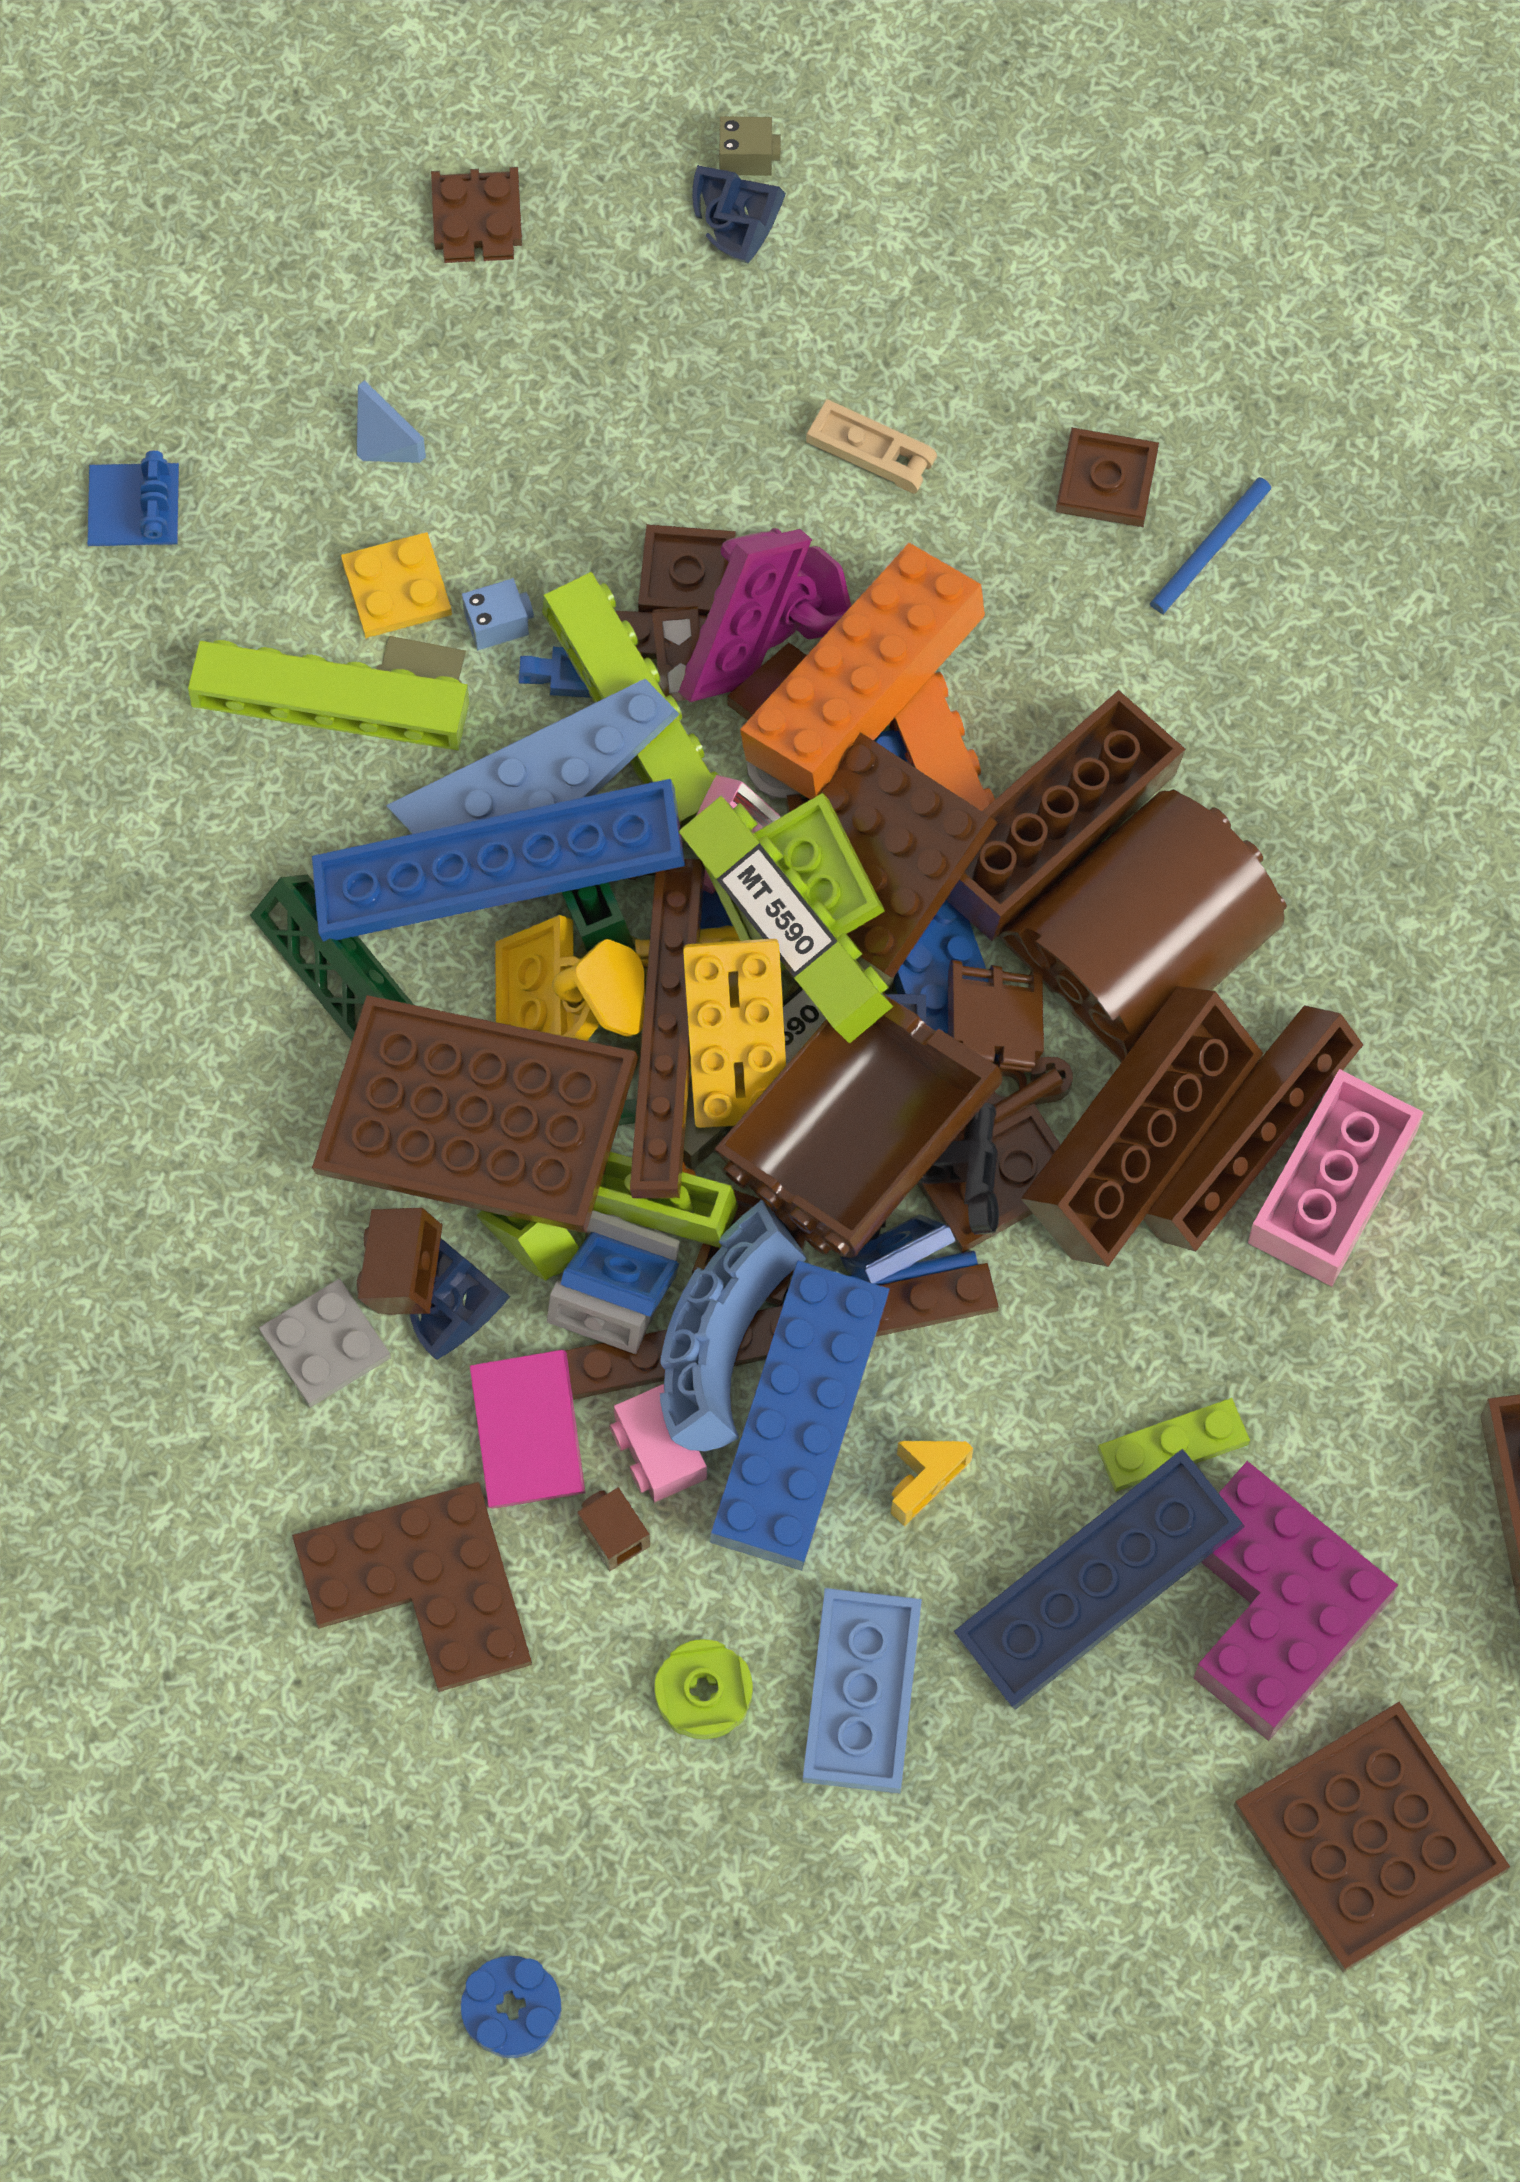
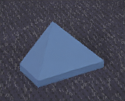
M364 380L358 385L357 456L362 461L420 463L426 458L424 438Z

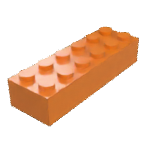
M908 543L742 726L740 733L746 761L810 800L820 795L830 782L859 733L861 732L870 739L875 740L984 618L982 585L913 544Z

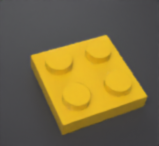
M428 532L341 555L342 564L365 638L452 615L451 605Z

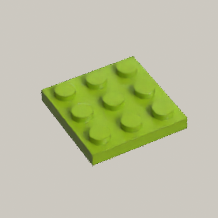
M823 793L755 832L759 840L767 835L784 855L778 861L786 872L792 867L809 886L810 889L803 894L811 904L819 900L833 916L836 922L830 928L837 937L843 933H849L885 912L829 799ZM704 865L740 941L763 939ZM780 961V967L782 972L786 969V967Z

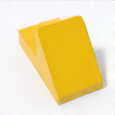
M966 1441L898 1442L897 1456L916 1472L918 1476L915 1478L909 1474L895 1487L891 1493V1496L894 1497L891 1514L905 1527L972 1461L973 1447Z

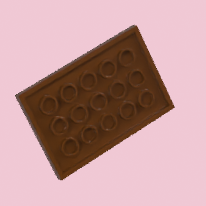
M367 995L312 1169L315 1174L586 1233L638 1056L635 1051Z

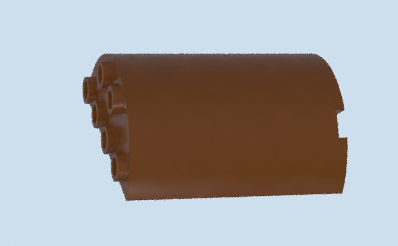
M1172 789L1170 791H1160L1010 924L998 938L1031 971L1042 972L1043 984L1052 993L1055 992L1062 996L1071 1007L1072 1014L1107 1050L1122 1062L1178 986L1213 990L1283 926L1284 910L1287 908V905L1261 864L1264 859L1260 850L1250 841H1242L1231 829L1230 821L1226 815L1215 807L1208 810L1197 801Z
M885 994L884 996L892 1004L893 1008L851 1043L847 1042L826 1019L715 1148V1151L726 1163L722 1171L732 1182L741 1188H744L746 1185L750 1187L760 1200L774 1210L773 1212L776 1217L782 1221L789 1232L793 1233L796 1228L800 1229L806 1234L804 1239L815 1250L825 1256L831 1250L843 1257L854 1258L1003 1081L997 1065L939 1028L937 1031L930 1028L917 1014Z

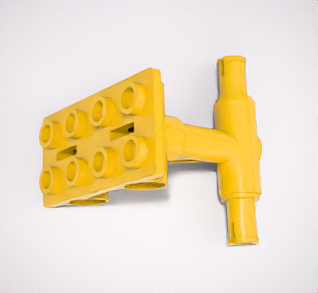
M734 926L700 929L699 944H687L683 948L695 1126L698 1128L735 1126L786 1066L779 942L777 939L740 941ZM635 939L636 954L639 956L643 968L648 967L650 939Z

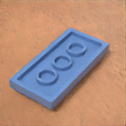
M825 1588L803 1783L901 1794L922 1599Z

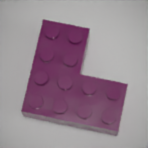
M1246 1461L1219 1492L1220 1496L1245 1527L1201 1563L1246 1599L1250 1605L1198 1663L1194 1679L1266 1740L1270 1741L1391 1602L1398 1584L1249 1461Z

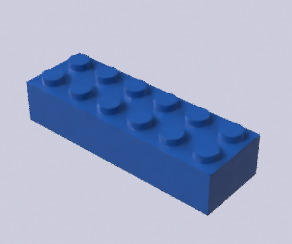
M797 1260L711 1531L710 1543L797 1570H803L885 1308L889 1288Z

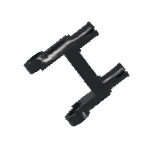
M987 1102L980 1108L979 1113H976L965 1126L964 1139L952 1141L916 1184L966 1182L964 1204H968L970 1228L975 1235L994 1234L999 1224V1206L994 1193L998 1150L992 1142L994 1119L997 1110L994 1105ZM886 1221L870 1239H877L879 1237L881 1228H886Z

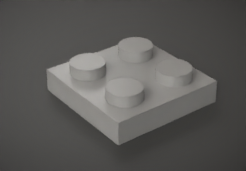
M340 1278L259 1327L264 1340L309 1408L391 1359L389 1351Z

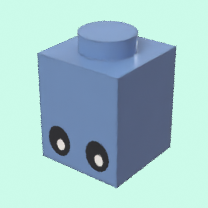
M514 578L462 593L464 615L477 651L529 635L528 619L534 618L532 605L527 592L519 594Z

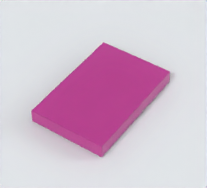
M557 1350L470 1365L488 1507L494 1509L585 1494L566 1351Z

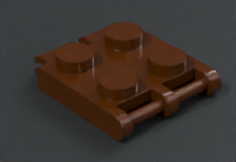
M518 166L509 167L510 171L479 173L478 168L470 169V173L440 175V170L431 171L435 250H443L444 263L475 262L474 248H483L484 261L514 260V246H522Z
M951 960L948 967V1035L990 1062H994L995 1054H997L999 1068L1031 1072V1067L1034 1068L1035 1059L1038 1060L1044 1052L1042 972L1031 971L1027 975L1005 972L1001 966L991 965L990 969L962 966V961ZM962 975L987 978L988 982L962 979ZM1003 981L1028 984V988L1005 985Z

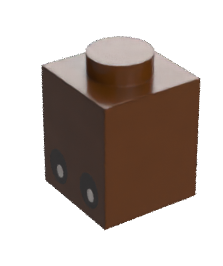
M619 1487L608 1494L605 1490L596 1492L582 1503V1509L577 1512L578 1524L609 1572L650 1547L649 1532Z

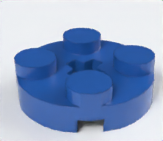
M503 1956L486 1962L468 1977L461 1998V2015L468 2035L484 2050L502 2058H519L541 2049L553 2035L561 2017V1998L555 1980L537 1960L526 1959L520 1956ZM513 1994L516 2000L525 1999L526 2007L518 2010L519 2018L515 2020H509L507 2013L497 2012V2006L504 2003V1995Z

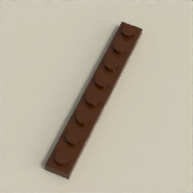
M684 859L685 866L655 872L630 1180L632 1198H680L691 1060L683 948L687 944H699L705 876V867L700 859Z

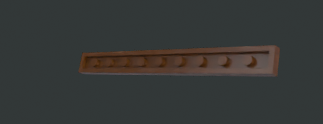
M988 1263L879 1285L890 1290L875 1337L998 1312L999 1305ZM783 1305L756 1312L741 1341L734 1366L766 1360ZM668 1329L645 1334L636 1354L606 1343L565 1350L567 1353L573 1400L664 1381L665 1369L660 1361Z

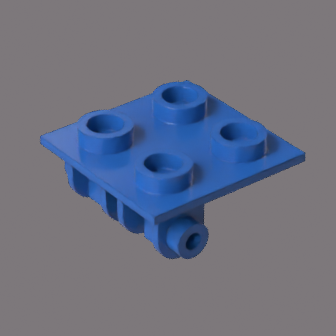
M153 450L145 454L141 464L89 465L88 546L178 544L179 463H168L163 458L162 452Z

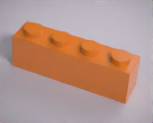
M934 673L889 723L890 729L899 731L907 750L905 757L910 765L983 811L995 800L990 788L983 789L978 778L981 775L978 757L973 749L967 750L962 740V737L965 735L963 722L957 710L950 711L945 699L948 698V688L942 673Z

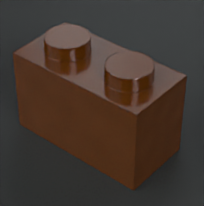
M422 1207L371 1209L369 1226L365 1229L363 1238L365 1247L363 1267L357 1277L358 1299L378 1314H430L443 1224Z

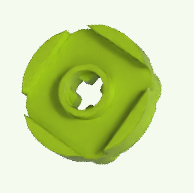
M699 1639L678 1646L670 1653V1657L664 1661L662 1667L660 1666L656 1675L655 1699L661 1716L675 1732L693 1739H714L728 1734L744 1721L752 1702L753 1682L748 1665L739 1654L737 1656L732 1650L725 1648L724 1644L715 1640ZM707 1678L709 1685H717L718 1692L712 1693L708 1701H701L699 1696H692L689 1690L697 1687V1679Z

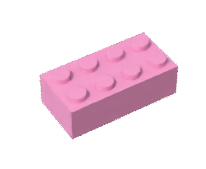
M1339 1069L1252 1225L1248 1244L1332 1287L1413 1141L1424 1112Z

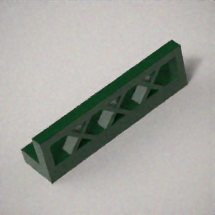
M308 874L280 877L250 914V917L351 1041L357 1027L355 1022V1004L364 1005L367 995L414 1005L359 936L340 940L329 938L324 942L322 941L318 932L314 881ZM278 902L287 910V929H279L269 916V913ZM300 936H308L314 943L315 963H307L301 956ZM327 970H335L342 978V997L334 996L328 989Z

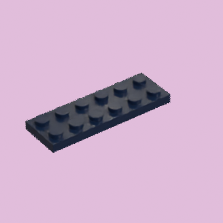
M1182 1448L954 1630V1632L1005 1699L1016 1710L1245 1526Z

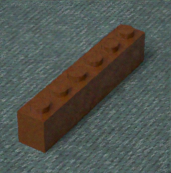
M1304 1005L1265 1052L1143 1220L1158 1239L1164 1243L1196 1252L1328 1090L1339 1069L1343 1071L1358 1053L1363 1043L1341 1013Z

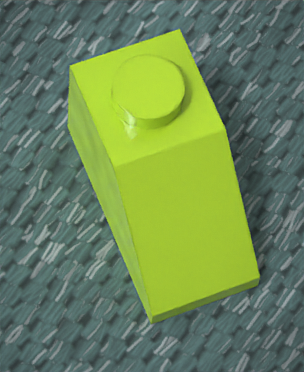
M481 1211L476 1215L529 1272L545 1281L552 1276L562 1273L579 1250V1246L565 1228L487 1211Z

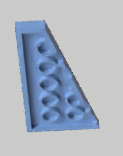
M645 678L386 806L412 834L592 796L603 788L679 716V713Z

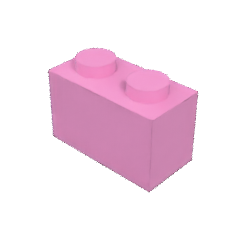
M664 1384L614 1405L616 1422L609 1425L620 1451L629 1448L636 1463L629 1466L638 1490L640 1493L649 1490L654 1503L707 1480V1466L700 1451L688 1450L676 1444L669 1435L660 1403V1393H664Z

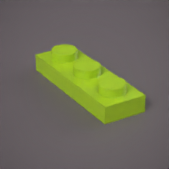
M1229 1398L1099 1444L1098 1452L1114 1491L1117 1492L1140 1483L1182 1448L1196 1464L1247 1446L1250 1443V1439L1233 1398Z

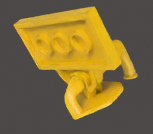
M562 915L548 919L495 942L497 1023L588 1041L599 1024L606 1030L627 1037L635 1035L643 1029L645 1008L644 968L639 956L630 947L606 939L599 942L582 959L573 956V920Z

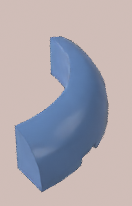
M762 1200L742 1215L721 1236L719 1243L722 1247L712 1257L705 1269L697 1268L680 1296L665 1336L660 1361L665 1369L664 1393H660V1403L671 1439L688 1450L708 1451L724 1447L739 1439L733 1421L730 1400L731 1377L739 1346L749 1324L765 1299L795 1269L797 1260L802 1262L806 1260L804 1253L789 1230Z

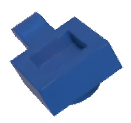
M553 646L552 659L520 656L519 684L550 683V695L592 698L563 647Z

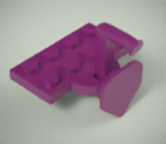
M772 528L770 531L731 538L722 544L721 555L729 563L721 584L714 593L712 607L706 622L700 629L699 640L691 659L685 667V675L678 691L689 702L732 692L761 667L768 649L784 642L796 630L806 639L824 637L851 607L841 565L822 548L810 546L812 539L801 529L782 533L778 528Z

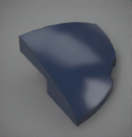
M697 165L692 191L695 216L702 219V192L706 205L705 219L714 230L716 240L709 233L706 234V237L725 255L748 264L767 238L786 193L779 186L742 180L735 172Z
M441 1238L430 1314H421V1320L418 1314H410L411 1323L415 1334L425 1350L438 1360L475 1334L511 1296ZM466 1294V1300H465V1306H464L463 1299H464V1295Z

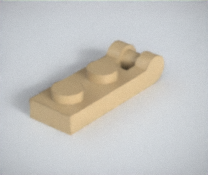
M826 399L806 434L807 443L890 480L897 487L913 494L917 493L923 483L921 475L925 468L931 469L937 458L935 450L927 444ZM899 454L910 460L907 466L896 462Z

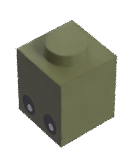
M720 116L719 169L735 172L737 175L772 176V161H780L781 134H772V117Z

